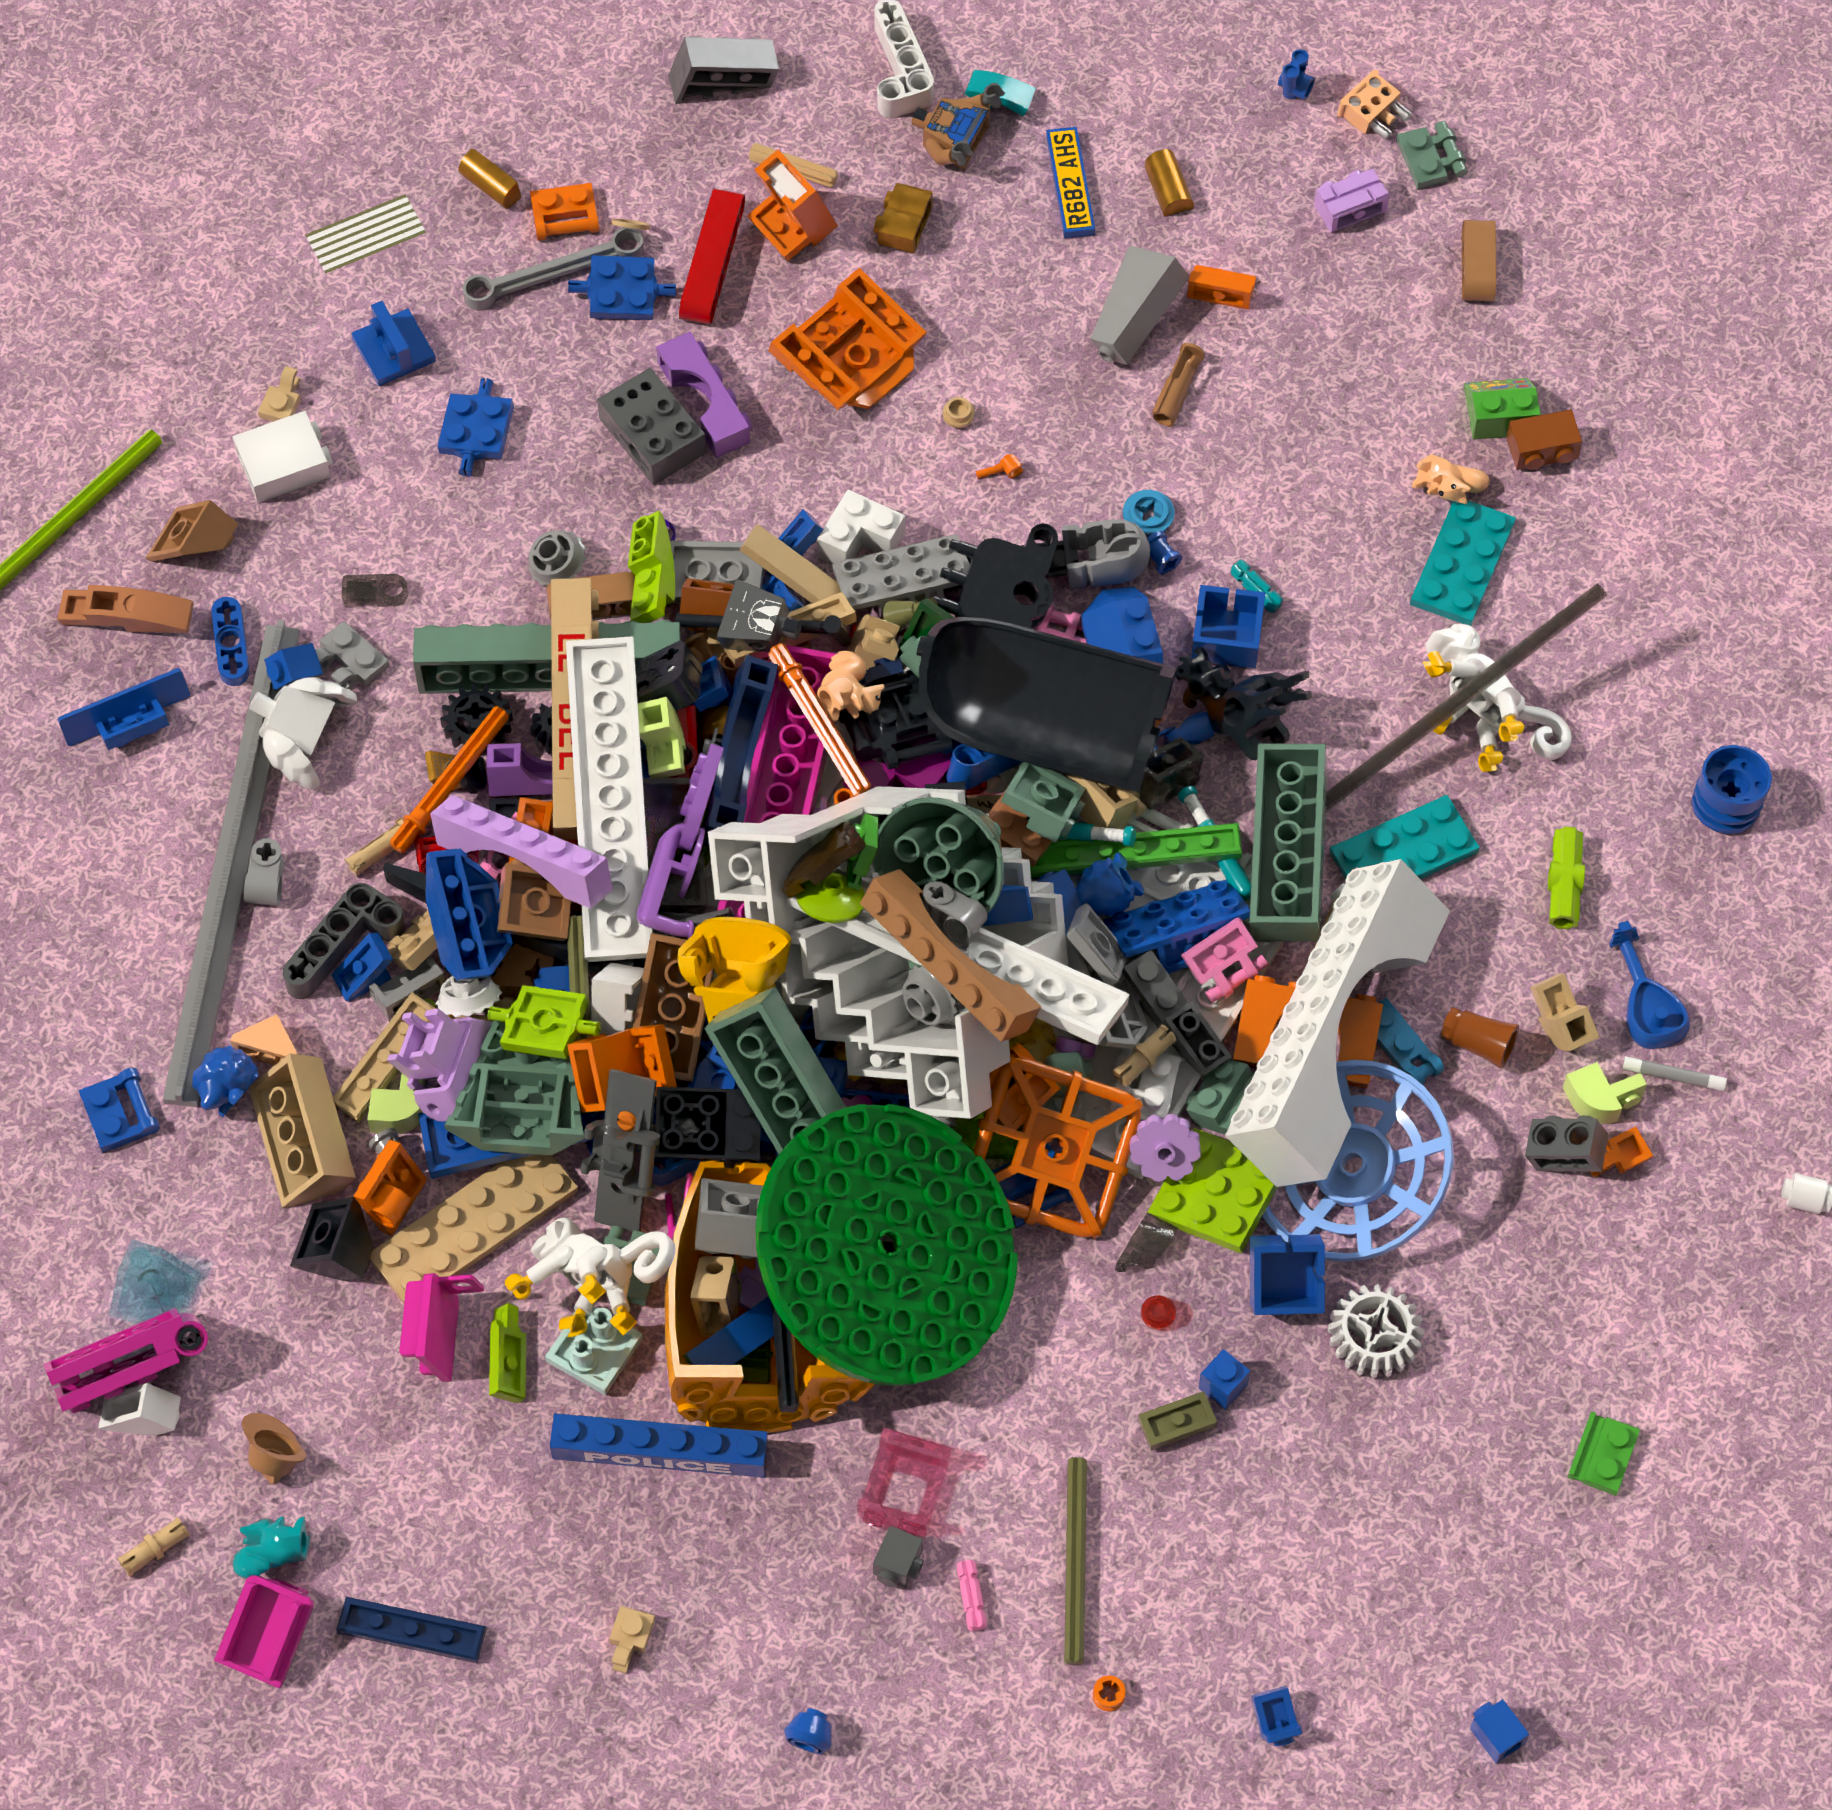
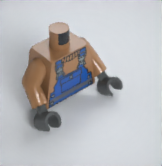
M991 83L984 89L983 93L973 97L940 99L933 113L919 107L916 109L912 118V125L924 129L923 147L926 148V151L936 164H954L963 170L967 168L990 126V105L993 108H999L1002 104L999 96H1003L1005 92L999 84Z

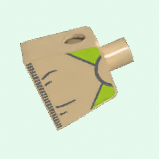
M719 1253L699 1258L690 1299L700 1336H712L738 1318L741 1280L734 1254Z

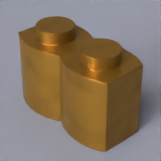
M896 183L893 191L888 190L884 200L885 211L883 216H877L874 225V233L878 234V244L914 253L932 211L933 192L901 183Z

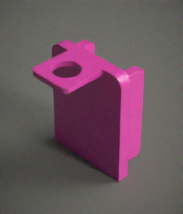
M436 1273L425 1274L421 1281H409L406 1284L399 1353L403 1357H416L420 1361L419 1371L423 1375H435L442 1382H451L459 1310V1297L457 1294L483 1292L484 1285L473 1275L439 1277ZM454 1283H468L471 1286H458Z
M255 1575L248 1577L214 1661L274 1687L281 1688L314 1607L313 1600L308 1597L309 1591L278 1578L266 1579Z

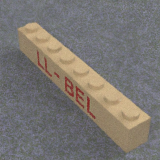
M591 578L551 579L553 833L555 837L562 840L578 839L566 641L599 639V621H592V610H599L598 590H592Z

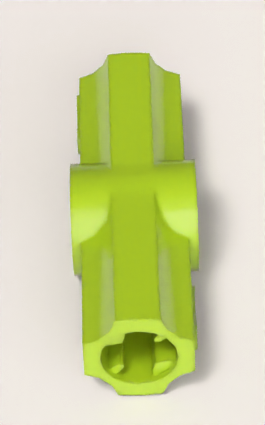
M1564 826L1561 829H1555L1553 836V855L1549 866L1547 891L1550 892L1549 924L1555 926L1556 929L1568 930L1569 928L1577 927L1580 918V895L1583 892L1585 865L1582 864L1584 832L1577 830L1576 827Z

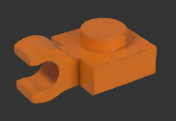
M1635 1126L1607 1141L1606 1150L1608 1152L1604 1156L1602 1172L1590 1173L1594 1178L1616 1165L1620 1174L1649 1161L1653 1154Z

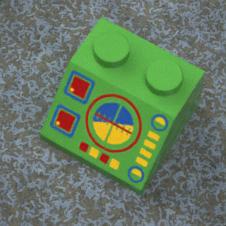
M1528 378L1464 383L1473 440L1506 437L1510 421L1541 415L1536 387Z

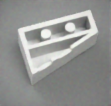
M610 963L592 978V1021L601 1023L599 1034L605 1033L608 1036L633 1027L644 968Z

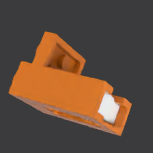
M779 149L754 169L770 196L750 212L747 217L787 262L810 242L816 246L838 227L817 191Z

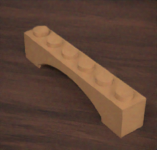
M901 869L873 878L860 905L1000 1042L1026 1033L1042 1007L1019 984L1012 985L1000 979L960 951L943 934L928 914L921 900L923 891Z

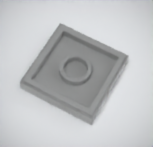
M1085 903L1076 910L1066 937L1106 984L1112 986L1119 981L1127 958L1119 950L1117 938L1089 904Z

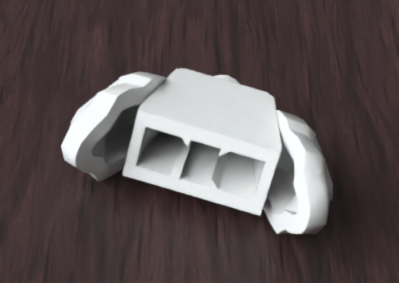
M308 677L296 680L288 686H283L274 700L257 692L249 706V710L265 717L259 730V735L263 738V749L270 764L275 769L281 770L289 781L297 783L308 790H314L320 786V781L308 758L315 748L333 708L354 706L358 704L356 693L342 687L337 682L322 681L318 677Z

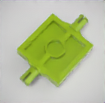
M522 985L517 1000L509 1009L490 1006L487 1014L489 1021L505 1022V1030L500 1040L503 1050L567 1059L569 1055L567 1044L573 1043L580 1033L599 1036L601 1031L600 1022L583 1020L589 1000L586 994Z

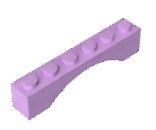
M451 795L430 813L437 845L448 850L461 848L465 853L483 849L509 855L542 875L564 898L590 909L613 890L608 861L602 855L454 795Z

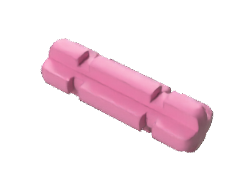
M974 1560L961 1561L957 1563L958 1579L962 1580L960 1581V1590L964 1611L967 1613V1627L970 1631L982 1630L986 1628L987 1620L985 1611H983L984 1604L979 1579L976 1578L978 1577L976 1562Z

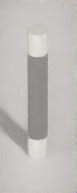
M1627 1056L1624 1058L1622 1068L1627 1071L1720 1091L1725 1090L1727 1078Z

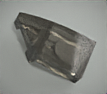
M1147 1212L1121 1254L1115 1270L1117 1272H1125L1127 1267L1143 1265L1144 1269L1153 1268L1156 1259L1163 1256L1175 1238L1178 1227Z

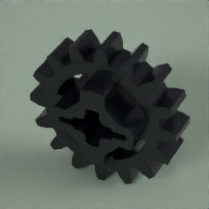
M472 684L471 691L466 692L465 689L460 687V696H448L449 705H442L443 716L440 717L442 728H444L445 738H451L454 748L461 744L465 745L495 706L505 710L509 716L508 721L490 744H494L496 740L501 743L505 742L504 733H511L512 731L511 721H513L512 710H509L508 699H502L501 691L497 690L491 694L489 685H485L482 691L477 690L476 684Z

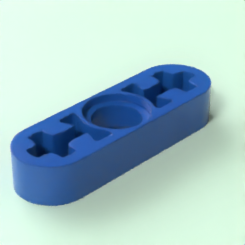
M222 597L213 603L211 609L220 678L225 684L238 686L243 684L249 677L243 614L240 603L235 598ZM229 608L231 610L230 618L232 625H226L223 615L224 609ZM230 635L240 639L239 643L231 648L224 647L221 644L222 640ZM235 657L238 667L236 674H231L229 671L231 669L229 658Z

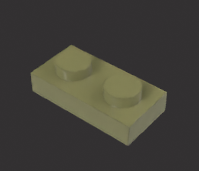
M1204 1391L1138 1414L1139 1424L1151 1451L1217 1427L1216 1417Z

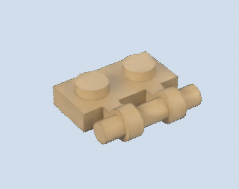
M428 910L423 915H417L410 921L411 926L400 937L395 936L389 942L387 949L393 958L392 962H395L399 968L414 971L437 948Z

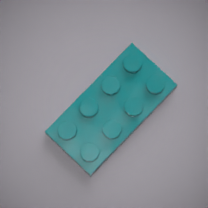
M1467 500V504L1452 502L1413 592L1410 605L1472 626L1511 534L1516 517Z
M1444 795L1331 846L1329 853L1345 880L1348 874L1356 868L1399 859L1419 879H1422L1479 853L1480 847L1448 795Z

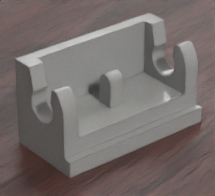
M429 955L414 971L407 969L379 987L375 983L370 985L369 995L390 1022L411 992L423 1000L439 992L442 984L445 982L444 972Z

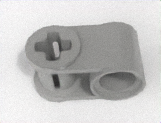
M260 839L252 846L248 873L246 874L244 884L245 903L279 906L284 860L280 845L273 839Z
M934 881L925 885L922 893L924 898L923 904L927 912L931 913L930 917L937 927L952 941L959 944L967 943L986 922V909L977 900L970 899L945 883Z

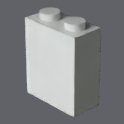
M306 411L232 436L237 456L257 503L330 478L328 466L333 464L327 446H320L318 440L322 439L319 427L316 421L310 422Z

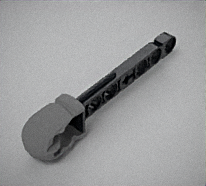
M1113 519L1088 522L1082 528L1076 524L1063 525L1062 540L1057 543L1046 578L1067 576L1070 590L1084 588L1087 583L1096 587L1132 581L1141 575L1146 568L1150 556V545L1144 531L1135 523L1127 520ZM1043 542V543H1036L1037 545H1039V546H1041V547H1047V545L1045 544V542ZM1089 549L1090 561L1079 563L1077 550ZM966 556L970 565L972 558ZM958 585V586L949 587V588H945V589L959 588V587H963V586Z

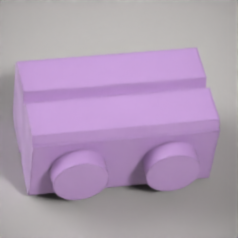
M1374 169L1364 172L1357 170L1349 174L1344 180L1336 183L1328 181L1322 184L1316 190L1314 205L1321 218H1323L1329 232L1332 233L1387 212L1389 195L1384 185L1380 183V179Z

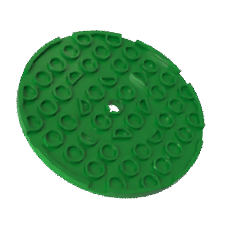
M860 1104L832 1112L804 1128L784 1147L774 1161L760 1194L755 1226L756 1250L762 1279L772 1304L789 1331L810 1353L829 1367L863 1382L887 1386L915 1385L931 1381L955 1371L974 1358L987 1343L991 1335L996 1333L1000 1327L1013 1296L1017 1275L1018 1257L1017 1253H1014L1012 1229L1015 1228L1004 1192L994 1173L981 1155L976 1156L961 1141L963 1137L932 1116L912 1108L893 1104L885 1106ZM883 1235H887L893 1240L894 1250L892 1253L887 1254L883 1248L882 1241L880 1240Z

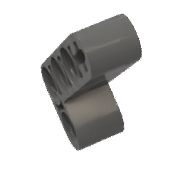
M357 883L349 887L285 964L282 974L288 994L296 999L310 997L366 930L371 933H379L382 940L391 941L395 936L400 937L405 932V921L400 905L368 884ZM361 901L369 902L366 906L363 907L355 906L358 902ZM388 918L396 919L393 923L390 924L382 923L385 919ZM339 926L348 927L342 932L334 931ZM319 951L327 952V954H325L322 957L313 956L316 952Z

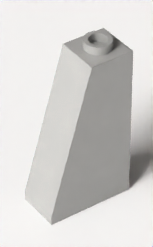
M1134 246L1128 248L1090 338L1098 349V355L1103 360L1109 363L1115 361L1127 365L1189 279L1188 274L1176 257Z

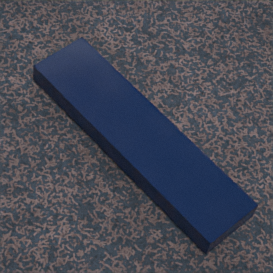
M347 1596L336 1629L337 1634L476 1664L479 1660L487 1630L486 1626Z

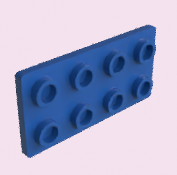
M1227 880L1211 882L1207 886L1192 891L1180 892L1176 896L1161 901L1149 902L1145 906L1130 911L1118 912L1112 917L1105 918L1103 923L1117 938L1118 948L1124 957H1131L1154 949L1155 956L1169 974L1188 968L1181 956L1183 953L1238 917L1241 920L1250 918V908L1237 890Z

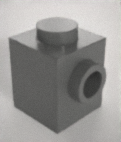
M890 1525L873 1561V1574L877 1576V1580L893 1588L897 1585L906 1588L910 1578L916 1580L924 1563V1560L920 1558L923 1552V1539Z

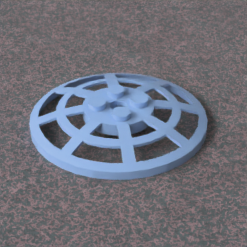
M1365 1060L1336 1062L1342 1101L1352 1125L1327 1179L1306 1182H1316L1319 1189L1325 1195L1324 1198L1312 1211L1303 1202L1296 1185L1306 1183L1285 1186L1291 1203L1300 1215L1305 1218L1292 1234L1273 1215L1269 1205L1262 1216L1277 1235H1281L1285 1242H1288V1235H1309L1317 1227L1335 1234H1357L1358 1252L1339 1253L1325 1250V1260L1351 1262L1367 1260L1384 1255L1404 1245L1417 1235L1433 1218L1445 1198L1452 1176L1454 1162L1453 1139L1448 1121L1437 1101L1411 1075L1390 1065ZM1355 1074L1374 1075L1392 1080L1400 1084L1390 1103L1372 1096H1350L1346 1076ZM1412 1092L1432 1112L1439 1126L1441 1137L1423 1143L1415 1124L1402 1111ZM1353 1107H1368L1384 1113L1373 1128L1365 1124L1355 1123ZM1397 1120L1407 1131L1413 1146L1393 1151L1392 1146L1385 1137ZM1444 1151L1442 1180L1433 1202L1429 1205L1415 1197L1424 1177L1425 1157ZM1354 1157L1361 1158L1362 1166L1357 1172L1349 1173L1345 1170L1348 1160ZM1415 1160L1413 1178L1408 1190L1405 1191L1392 1183L1396 1165ZM1383 1194L1398 1203L1385 1215L1370 1221L1369 1203L1377 1200ZM1336 1204L1354 1207L1356 1224H1337L1325 1220V1217ZM1406 1209L1421 1216L1417 1223L1400 1237L1381 1247L1372 1249L1371 1231L1378 1230L1391 1223Z

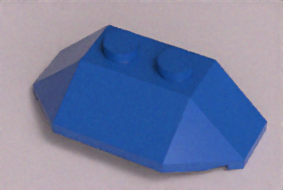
M1134 586L1102 590L1081 614L1080 621L1087 644L1163 664V651L1148 598Z
M461 848L433 851L426 854V903L441 963L457 981L491 977L513 944L511 934L497 932L500 902H498L500 890L497 880L479 864L468 858Z

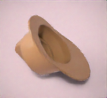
M250 1413L244 1416L241 1425L249 1441L248 1463L253 1469L260 1472L270 1484H277L281 1477L288 1476L292 1472L296 1463L305 1460L306 1453L290 1428L277 1418L262 1413Z

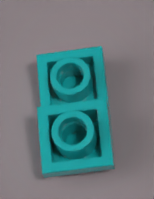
M974 70L972 72L964 95L968 97L983 93L989 84L997 83L1005 92L1003 96H999L1002 101L1001 105L1021 116L1025 115L1035 93V87L995 72Z

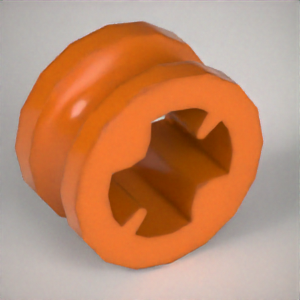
M1107 1675L1101 1677L1094 1684L1092 1695L1094 1703L1103 1711H1116L1124 1703L1125 1685L1116 1676ZM1108 1685L1111 1686V1690L1114 1687L1118 1690L1115 1693V1700L1110 1702L1107 1701L1108 1697L1104 1700L1100 1697L1103 1694V1687Z

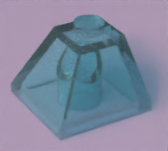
M132 1239L118 1268L109 1315L138 1324L174 1308L177 1309L179 1314L186 1313L202 1274L166 1250Z

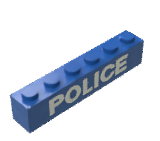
M554 1413L550 1451L554 1460L765 1478L768 1435L765 1431Z

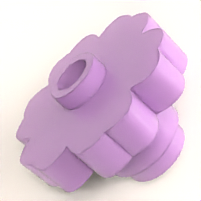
M1169 1114L1164 1119L1157 1115H1151L1138 1124L1137 1134L1130 1138L1131 1161L1134 1164L1141 1165L1143 1176L1152 1178L1157 1182L1163 1181L1167 1176L1172 1180H1180L1184 1175H1188L1193 1171V1161L1200 1158V1136L1197 1132L1189 1131L1190 1124L1187 1119L1179 1118L1175 1114Z

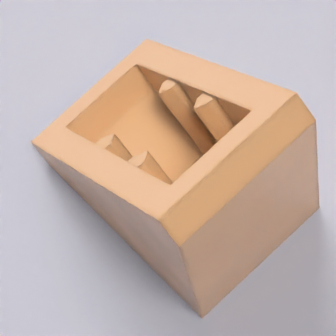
M277 1014L233 1034L230 1040L232 1047L242 1049L251 1059L274 1066L289 1053L297 1054Z

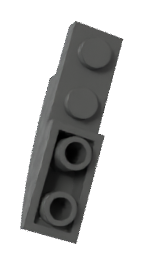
M1152 950L1124 966L1122 973L1141 998L1139 1003L1157 1028L1163 1024L1169 1028L1166 1031L1167 1034L1170 1031L1173 1032L1177 1041L1171 1045L1198 1073L1205 1076L1232 1058L1194 1002L1189 1003Z

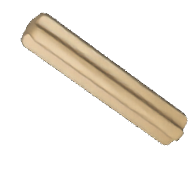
M754 143L749 151V159L761 164L776 149ZM780 151L805 179L827 187L835 185L838 177L837 170Z

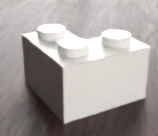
M847 490L823 528V532L817 538L818 558L833 564L855 558L861 546L875 553L895 549L905 536V515L851 490Z

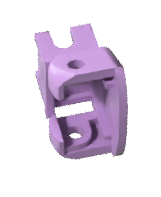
M440 1009L426 1010L424 1016L431 1023L422 1020L413 1012L404 1013L402 1020L409 1025L400 1053L389 1055L387 1061L409 1078L407 1086L410 1089H415L413 1095L421 1111L436 1121H447L448 1116H451L454 1111L455 1101L460 1091L464 1089L469 1079L470 1069L473 1063H476L481 1053L480 1048L492 1022L472 1017L451 1019ZM438 1077L437 1081L441 1087L427 1089L418 1080Z

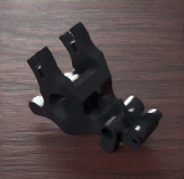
M1203 647L1194 649L1198 656L1192 659L1188 655L1179 657L1183 664L1177 667L1176 678L1178 681L1185 680L1188 683L1183 694L1184 705L1188 708H1194L1197 706L1196 700L1199 699L1208 711L1212 729L1216 733L1232 737L1250 760H1257L1258 744H1262L1259 741L1261 737L1264 739L1269 736L1274 744H1285L1288 742L1290 734L1281 722L1280 715L1286 713L1285 708L1291 702L1312 698L1311 691H1304L1302 688L1292 689L1300 681L1309 678V671H1301L1290 676L1279 672L1253 675L1235 685L1234 679H1231V670L1228 666L1218 664L1213 667Z

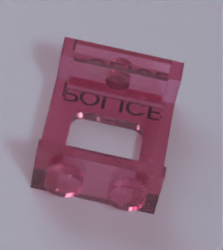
M883 1428L879 1439V1450L862 1499H859L857 1504L858 1517H861L864 1523L873 1527H882L883 1524L891 1525L912 1535L926 1537L952 1459V1448ZM888 1472H901L924 1479L927 1482V1488L917 1516L877 1504Z

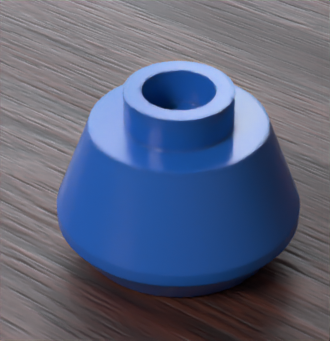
M807 1708L806 1712H799L784 1729L787 1742L799 1749L814 1754L827 1752L832 1746V1725L826 1721L828 1716L812 1708Z

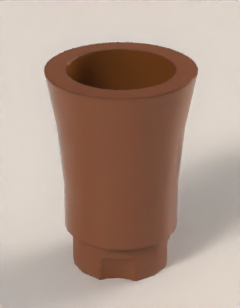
M1452 1007L1444 1020L1440 1037L1452 1041V1045L1465 1049L1503 1069L1515 1046L1519 1033V1024L1498 1021L1468 1010L1462 1011Z

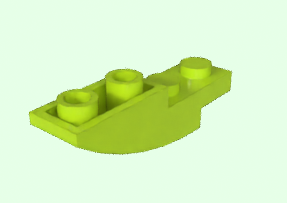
M660 511L648 516H642L636 522H633L628 568L635 575L630 621L638 623H651L664 617L665 606L673 603L675 600V571L672 548L664 516Z

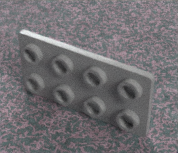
M954 534L832 564L840 591L844 594L852 608L857 610L878 605L879 618L883 619L884 606L890 600L920 602L925 598L931 599L933 596L944 597L943 589L958 586V584L941 578L939 576L941 569L945 567L967 574L970 565L965 555L949 549L952 539L960 541L958 535Z

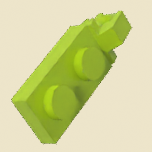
M506 1303L494 1309L493 1321L490 1327L489 1396L519 1403L526 1398V1333L521 1332V1328L518 1327L519 1306Z

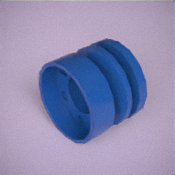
M1721 746L1712 751L1703 763L1693 791L1691 803L1694 814L1703 825L1713 831L1724 834L1741 833L1751 828L1760 816L1764 801L1771 787L1772 774L1769 764L1759 753L1744 746Z

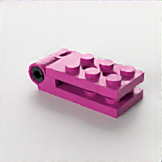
M174 1308L46 1362L43 1365L51 1385L53 1386L57 1383L60 1385L54 1391L62 1411L70 1409L71 1413H77L90 1407V1400L102 1395L105 1399H109L125 1391L123 1386L137 1381L138 1385H142L156 1379L158 1371L179 1363L178 1357L198 1355L205 1349L208 1335L206 1329L195 1315L190 1313L179 1314L177 1309ZM191 1332L188 1337H183L185 1333ZM151 1343L153 1345V1348L116 1364L112 1361ZM93 1369L94 1373L80 1378L79 1374Z

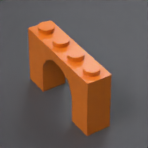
M1256 975L1254 980H1247L1233 1060L1246 1063L1252 1068H1258L1257 1064L1269 1045L1271 1034L1283 1015L1284 1007L1291 999L1296 988V982H1289L1288 986L1275 984L1274 978ZM1357 994L1356 999L1348 997L1338 1027L1339 1052L1337 1062L1348 1060L1373 1061L1383 1009L1382 1003H1376V997L1364 994ZM1355 1074L1347 1075L1346 1077L1348 1085L1367 1089L1371 1075Z

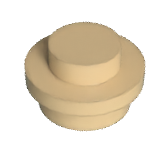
M963 397L950 399L943 408V419L953 428H964L974 420V407Z

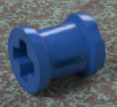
M1164 531L1155 532L1147 537L1150 545V557L1156 563V570L1159 574H1166L1181 563L1182 555L1172 549L1167 542V535Z

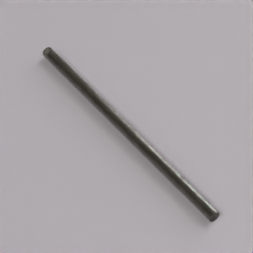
M1596 583L1326 791V812L1606 598L1607 594L1604 589Z

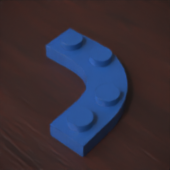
M802 509L778 539L803 556L808 548L817 541L818 536L824 529L810 513ZM766 572L762 586L763 590L783 598L789 612L804 607L792 588L770 572Z

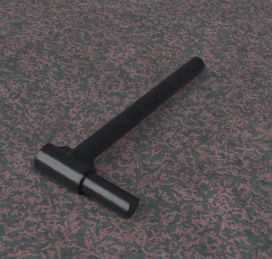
M677 613L675 622H679L680 627L719 629L723 616ZM835 615L828 616L824 621L801 620L800 633L829 634L833 640L838 641L843 647L851 644L852 640L846 626Z

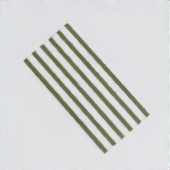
M406 194L305 234L323 270L325 273H328L422 235L426 231Z

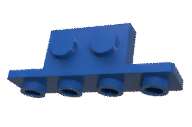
M176 668L62 715L57 720L68 746L100 735L107 750H111L115 747H123L132 740L144 735L154 734L161 728L169 726L167 716L162 708L190 697L191 694L183 672L180 668Z

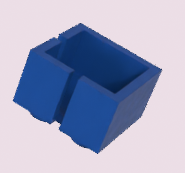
M1200 585L1191 659L1198 656L1194 649L1203 647L1211 663L1256 669L1266 592L1236 589L1234 610L1230 611L1227 610L1230 588Z
M1320 1234L1288 1235V1242H1284L1281 1235L1250 1236V1306L1254 1315L1325 1313V1282L1322 1276H1325V1244Z

